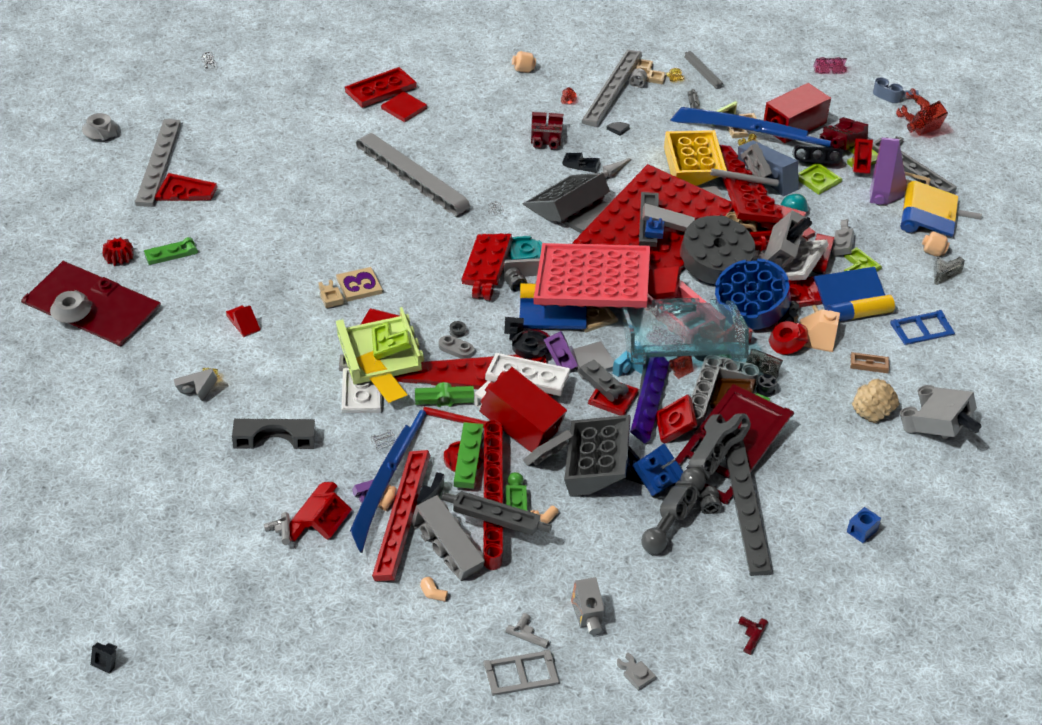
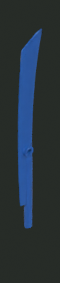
M681 107L670 119V121L677 123L727 126L825 147L831 146V141L807 136L808 131L729 113Z
M424 410L418 412L411 427L405 425L378 470L355 517L350 532L360 553L363 552L369 528L380 500L426 416Z

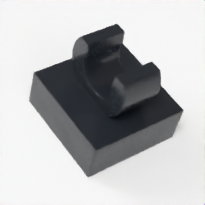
M505 317L504 334H510L509 340H512L514 335L523 331L524 318Z
M97 642L92 646L90 665L110 673L115 668L117 646L111 643L103 645Z

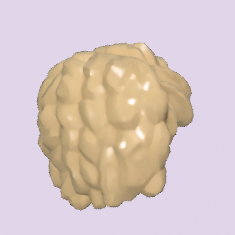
M873 379L869 381L868 385L865 384L859 387L852 402L856 413L873 423L883 419L884 415L889 416L890 412L895 411L900 405L898 395L891 385L886 383L885 380Z

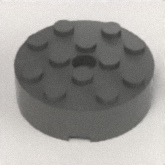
M705 216L693 221L687 227L680 247V257H682L684 267L696 278L711 284H716L720 274L730 265L741 260L752 261L755 253V243L749 231L744 225L726 216Z

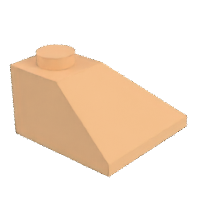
M821 309L800 319V324L808 329L809 341L803 347L833 352L840 313Z

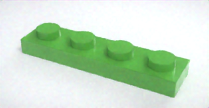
M463 423L454 476V487L474 489L483 435V424Z

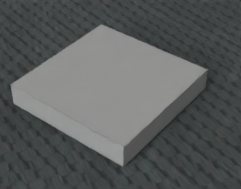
M601 341L573 349L578 363L575 369L582 380L585 378L579 373V367L592 360L597 361L608 372L613 371L614 360Z

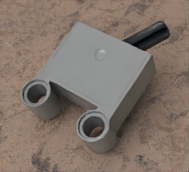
M924 385L918 389L921 409L918 411L915 407H906L900 411L904 431L908 433L941 435L942 439H947L949 436L955 437L963 426L975 433H978L982 427L979 422L970 417L977 409L974 392Z

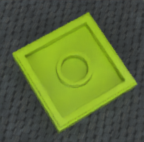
M816 163L798 173V181L818 195L842 182L841 177L820 163Z

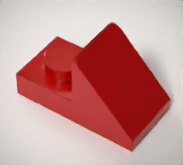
M855 139L854 156L852 157L854 173L870 174L873 140Z
M241 305L226 311V316L243 337L260 331L250 305L245 307Z

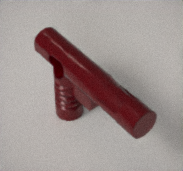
M741 616L738 624L748 627L745 635L750 637L743 652L751 655L768 621L761 618L756 623Z

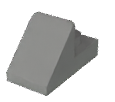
M211 368L176 378L174 383L180 393H191L196 389V393L202 401L218 379Z

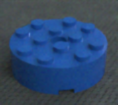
M769 260L738 261L727 267L720 274L715 284L718 311L726 318V322L732 326L739 322L752 330L770 327L784 317L791 304L788 276L779 265Z

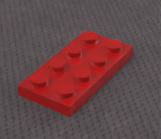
M397 67L345 86V92L363 108L398 95L403 91L406 92L417 88V82L404 70Z
M477 234L461 279L462 284L473 285L475 280H479L485 284L490 282L498 285L504 261L507 258L513 240L512 234Z

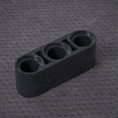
M798 145L792 151V155L796 160L804 162L837 164L843 157L839 149L830 147ZM804 149V156L798 158L796 155L797 151ZM816 150L821 151V157L818 159L813 157V153ZM833 151L838 153L836 160L830 159V154Z

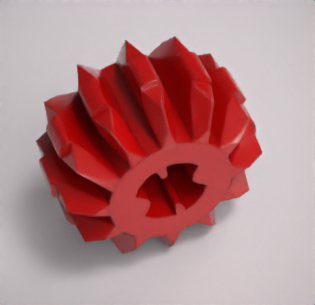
M114 237L113 240H107V243L103 244V258L108 264L113 263L114 266L117 263H120L121 266L123 262L129 263V260L133 259V245L128 239H123L122 237L119 239Z

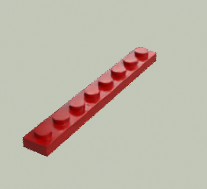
M428 450L409 451L372 577L374 581L395 580L417 505V499L431 455Z

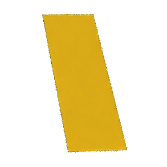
M373 351L356 357L357 363L366 374L387 370L380 359H375ZM392 374L369 378L388 403L407 396V393Z

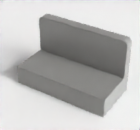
M540 259L505 260L503 273L505 274L508 269L516 267L524 277L537 276Z

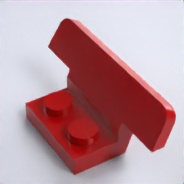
M334 482L319 484L290 521V541H295L305 527L309 528L310 526L328 540L352 509L335 492L333 493L337 487Z

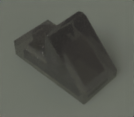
M936 256L933 267L934 284L938 285L962 273L965 260L958 257L947 263L939 256Z

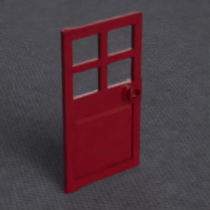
M733 384L674 461H677L680 466L686 457L691 459L694 454L692 452L693 448L706 435L704 425L710 416L721 414L727 422L735 414L745 413L751 423L749 431L743 438L751 473L795 413L786 407L783 408ZM719 465L716 472L729 478L728 469ZM731 486L726 493L718 490L719 500L723 504L728 505L733 497Z

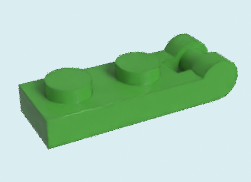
M186 237L181 242L144 250V255L148 265L195 255L198 253V250L194 245L193 239Z

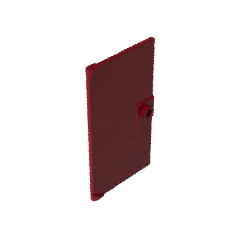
M62 261L30 293H27L21 299V303L51 316L50 309L56 297L63 292L77 290L85 294L88 300L92 302V306L84 318L68 324L120 347L161 306L159 301L66 261Z

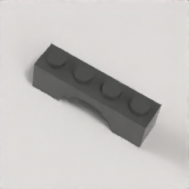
M234 418L232 430L233 448L254 449L257 443L266 438L279 437L289 441L294 449H314L315 419Z

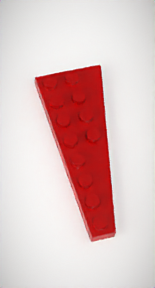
M719 145L727 171L752 175L750 170H746V164L738 160V155L731 146ZM723 177L737 219L742 221L752 220L759 223H778L785 217L782 214V209L776 207L775 200L767 196V190L762 184Z
M517 354L509 355L523 359L547 363L545 355L538 358H524ZM494 356L421 362L422 370L396 375L394 378L397 382L417 384L418 382L437 386L439 383L446 382L451 384L452 387L474 386V389H479L488 381L485 380V375Z

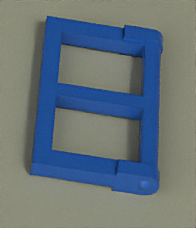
M942 310L890 321L891 326L904 345L955 335ZM937 317L946 331L930 334L922 320ZM915 322L924 336L908 339L900 325Z

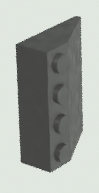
M604 173L570 175L522 204L549 221L562 223L567 221L569 216L580 213L582 208L592 206V202L605 198L604 195L609 193L610 190Z
M630 415L571 421L570 433L572 437L568 443L564 477L569 496L590 495L626 477Z

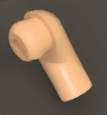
M550 506L544 514H540L538 510L530 511L539 514L540 521L544 523H550L559 513L555 506Z

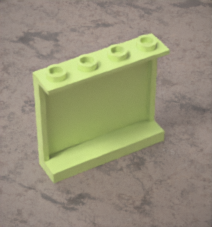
M400 307V317L347 328L343 319L336 321L337 335L354 385L371 381L369 378L392 374V376L422 370L421 362H424L423 352L418 350V339L414 338L413 326H409V315L404 313L402 307ZM389 322L392 327V335L408 329L412 347L380 358L387 370L369 374L362 370L357 363L356 357L373 351L371 328Z

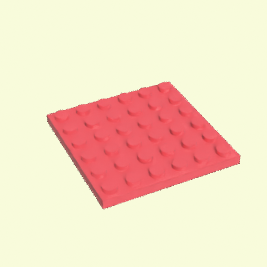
M542 243L534 292V304L541 306L558 305L561 307L571 305L578 307L596 306L599 308L605 306L615 308H647L650 246Z

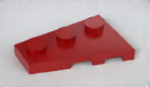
M168 173L155 196V201L211 200L218 188L217 183Z

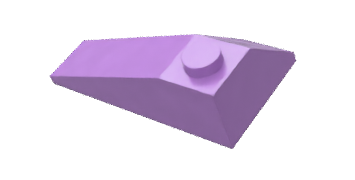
M882 137L870 187V203L888 205L904 197L907 181L899 139Z

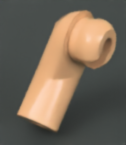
M387 486L384 497L378 505L384 511L388 510L396 497L397 488L395 486Z
M425 577L421 580L420 587L427 598L446 602L448 591L437 589L431 577Z

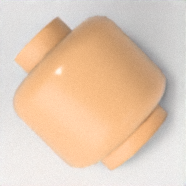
M519 51L516 56H513L512 65H514L516 71L529 73L535 68L536 58H534L532 53Z
M935 231L931 232L930 235H925L922 241L924 252L936 257L945 255L950 244L946 236Z

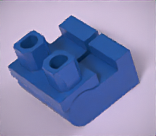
M665 443L632 465L651 496L679 481L683 473L677 461L662 469V466L674 459Z

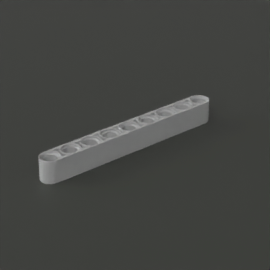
M369 133L356 141L357 148L364 151V154L374 158V161L380 165H384L391 173L397 174V177L407 181L414 189L417 188L421 194L426 197L428 196L431 198V201L441 205L447 212L454 214V217L470 208L469 201L465 196L375 134Z

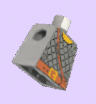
M597 578L576 580L571 602L580 628L588 627L589 634L591 635L598 634L602 631L601 623L604 615V606Z

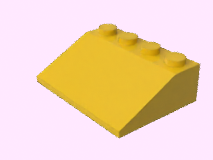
M715 130L666 131L664 151L671 175L698 186L719 177L710 175L712 168L727 171Z

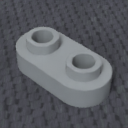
M450 335L439 339V349L460 359L471 358L474 354L473 345Z

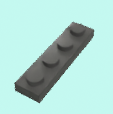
M641 192L639 246L657 247V238L645 237L647 221L642 220L645 203L658 207L659 193Z

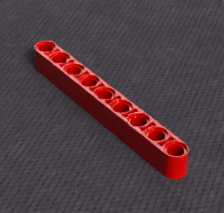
M489 420L484 425L483 498L503 503L502 424L497 420ZM483 521V556L485 560L483 565L489 570H497L502 566L503 526Z

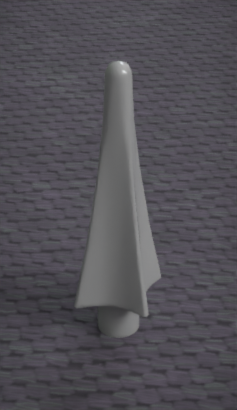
M631 158L602 166L603 172L601 173H604L605 178L611 179L622 167L631 161Z

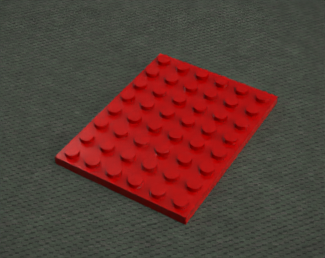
M647 164L572 244L639 245L641 192L659 193L658 207L695 217V220L705 216H726L727 213L733 212L734 208L731 201ZM664 226L663 239L657 238V247H650L649 270L680 266L681 270L684 268L683 259L680 257V247L685 234L684 231Z

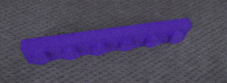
M657 351L650 355L630 433L644 444L650 441L669 366L667 359Z

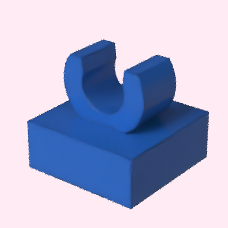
M650 217L646 222L645 237L663 239L665 221H662V218H659V221L652 220V217Z

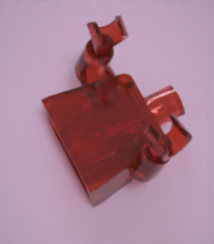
M914 88L910 89L913 95L906 92V98L915 100V103L920 105L921 109L916 115L907 112L905 105L901 107V111L899 108L897 109L896 115L898 117H905L910 122L907 124L908 131L910 133L915 131L921 136L940 129L948 115L940 100L930 105L928 100L916 94Z

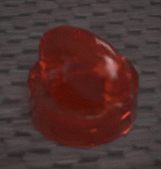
M568 87L562 91V104H572L577 100L576 93L572 88Z

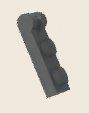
M592 360L579 367V373L610 401L613 402L618 399V396H624L629 392L626 384H621L597 361Z

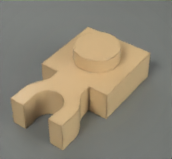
M328 280V286L318 282L320 297L325 308L344 304L338 287L333 288L332 280Z

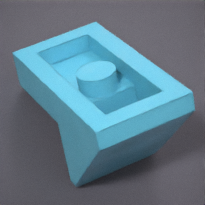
M635 342L614 361L612 374L619 377L623 373H628L630 368L642 374L644 360L640 343Z

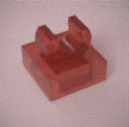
M686 352L669 360L670 368L673 369V374L678 379L693 372L691 354Z

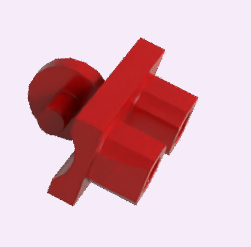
M772 231L749 232L754 240L755 250L765 251Z

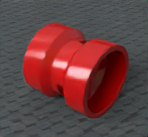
M475 280L472 288V298L478 299L481 297L484 300L491 301L490 297L493 295L494 283L487 282L485 284Z

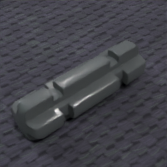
M695 89L688 91L690 108L700 109L697 92H695Z

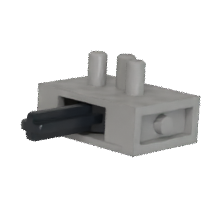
M792 210L773 226L764 259L776 263L781 268H784L794 259L801 260L802 250L799 248V245H805L807 242L802 235L812 225L810 218H805Z

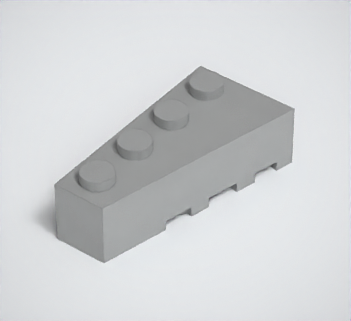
M438 495L416 506L411 526L414 529L419 528L421 530L423 540L425 542L429 540L432 543L433 551L438 556L443 555L445 557L443 559L444 563L460 581L482 570L485 561L482 552L475 548L471 537L464 533L458 519L451 515L447 504L441 501Z

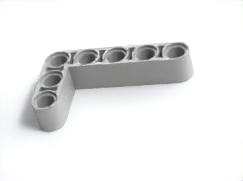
M717 355L706 356L691 397L697 427L691 429V431H697L704 422L718 378L756 379L757 385L759 368L754 364Z

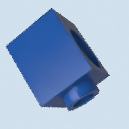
M864 507L849 520L847 533L860 542L865 543L878 531L881 517Z

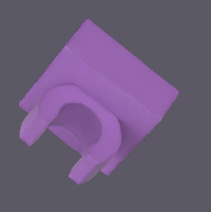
M373 480L356 484L352 488L354 496L360 495L359 501L361 503Z

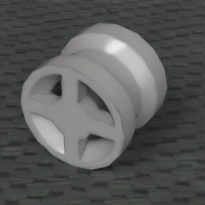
M640 68L635 69L629 79L630 85L642 88L647 80L646 71Z

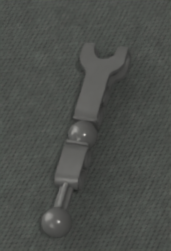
M745 413L735 414L727 422L721 414L710 416L704 425L705 437L691 457L689 465L686 467L687 469L681 474L680 481H677L676 486L671 488L660 506L662 519L656 528L647 529L642 535L641 543L645 551L651 554H658L667 547L668 539L666 533L674 520H683L687 517L697 500V496L700 494L699 492L705 487L706 480H709L710 475L716 471L731 446L741 441L749 431L751 423Z

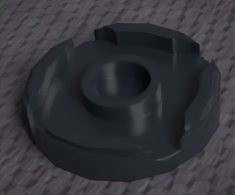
M528 330V333L519 332L512 339V350L515 354L524 358L542 357L548 352L544 342L547 336L535 330Z

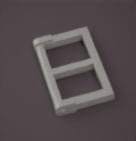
M549 649L541 652L483 661L492 696L559 684ZM544 658L550 679L527 683L522 662ZM515 663L521 684L498 688L492 667Z

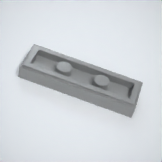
M646 203L643 206L642 220L645 221L649 220L650 217L656 221L662 218V221H665L664 226L684 232L695 221V217Z

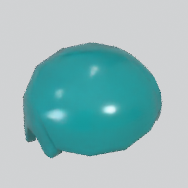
M801 194L788 195L780 204L781 206L807 212L809 209L806 198Z

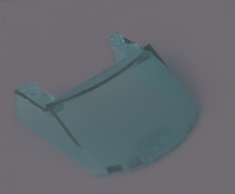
M673 298L652 300V304H648L647 308L622 307L627 358H630L631 363L643 365L646 363L647 357L729 354L733 361H742L743 358H748L749 328L734 301L718 304L717 299H710V303L700 302V298Z

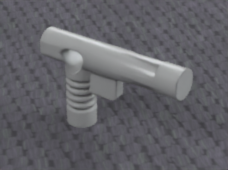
M284 512L281 514V519L264 524L266 532L275 529L276 533L282 532V543L284 545L290 543L289 513Z
M523 613L516 627L508 625L506 628V633L546 648L549 644V640L532 634L533 627L527 625L531 617L527 613Z

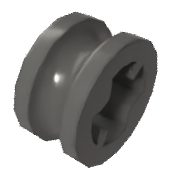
M454 321L450 324L449 333L451 336L461 338L466 334L465 323Z

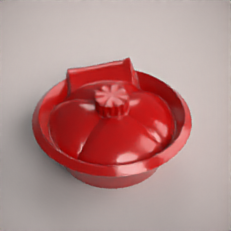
M791 321L779 323L769 336L771 348L779 354L794 353L809 341L807 327Z

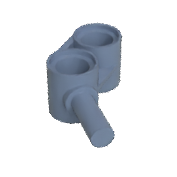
M883 77L876 78L873 88L875 96L890 103H899L903 97L919 95L918 90L904 91L903 86L893 83L889 85V80Z

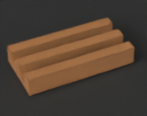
M851 352V369L881 373L889 372V357Z

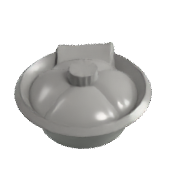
M96 113L89 116L82 127L83 134L92 139L104 141L117 136V123L104 113Z
M77 290L63 292L56 297L55 302L51 306L50 313L59 322H76L89 313L92 302L88 300L85 294Z

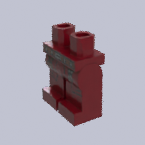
M532 112L531 144H533L534 148L549 145L551 149H557L558 146H561L564 114L549 113L548 126H546L547 113Z
M842 117L839 119L838 124L823 127V133L820 134L819 139L831 141L833 148L848 150L849 146H855V139H868L869 124Z

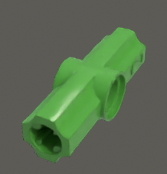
M442 382L433 388H415V405L436 404L438 407H451L453 403H474V386L452 387L451 384Z

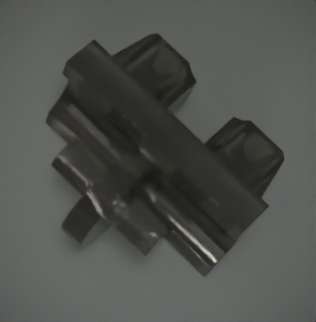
M751 349L746 363L756 365L760 373L778 378L783 360L759 350Z

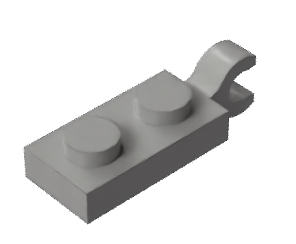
M848 219L841 220V229L835 231L832 247L833 256L851 254L854 230L848 227Z

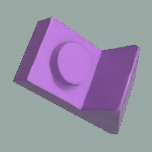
M562 331L544 339L557 366L570 369L578 366L572 345L569 346Z

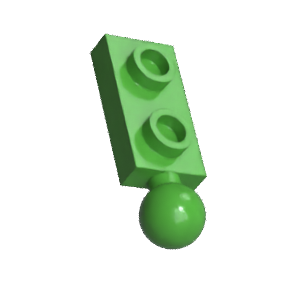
M518 472L511 473L508 477L509 485H506V505L527 511L526 485H523L524 478Z

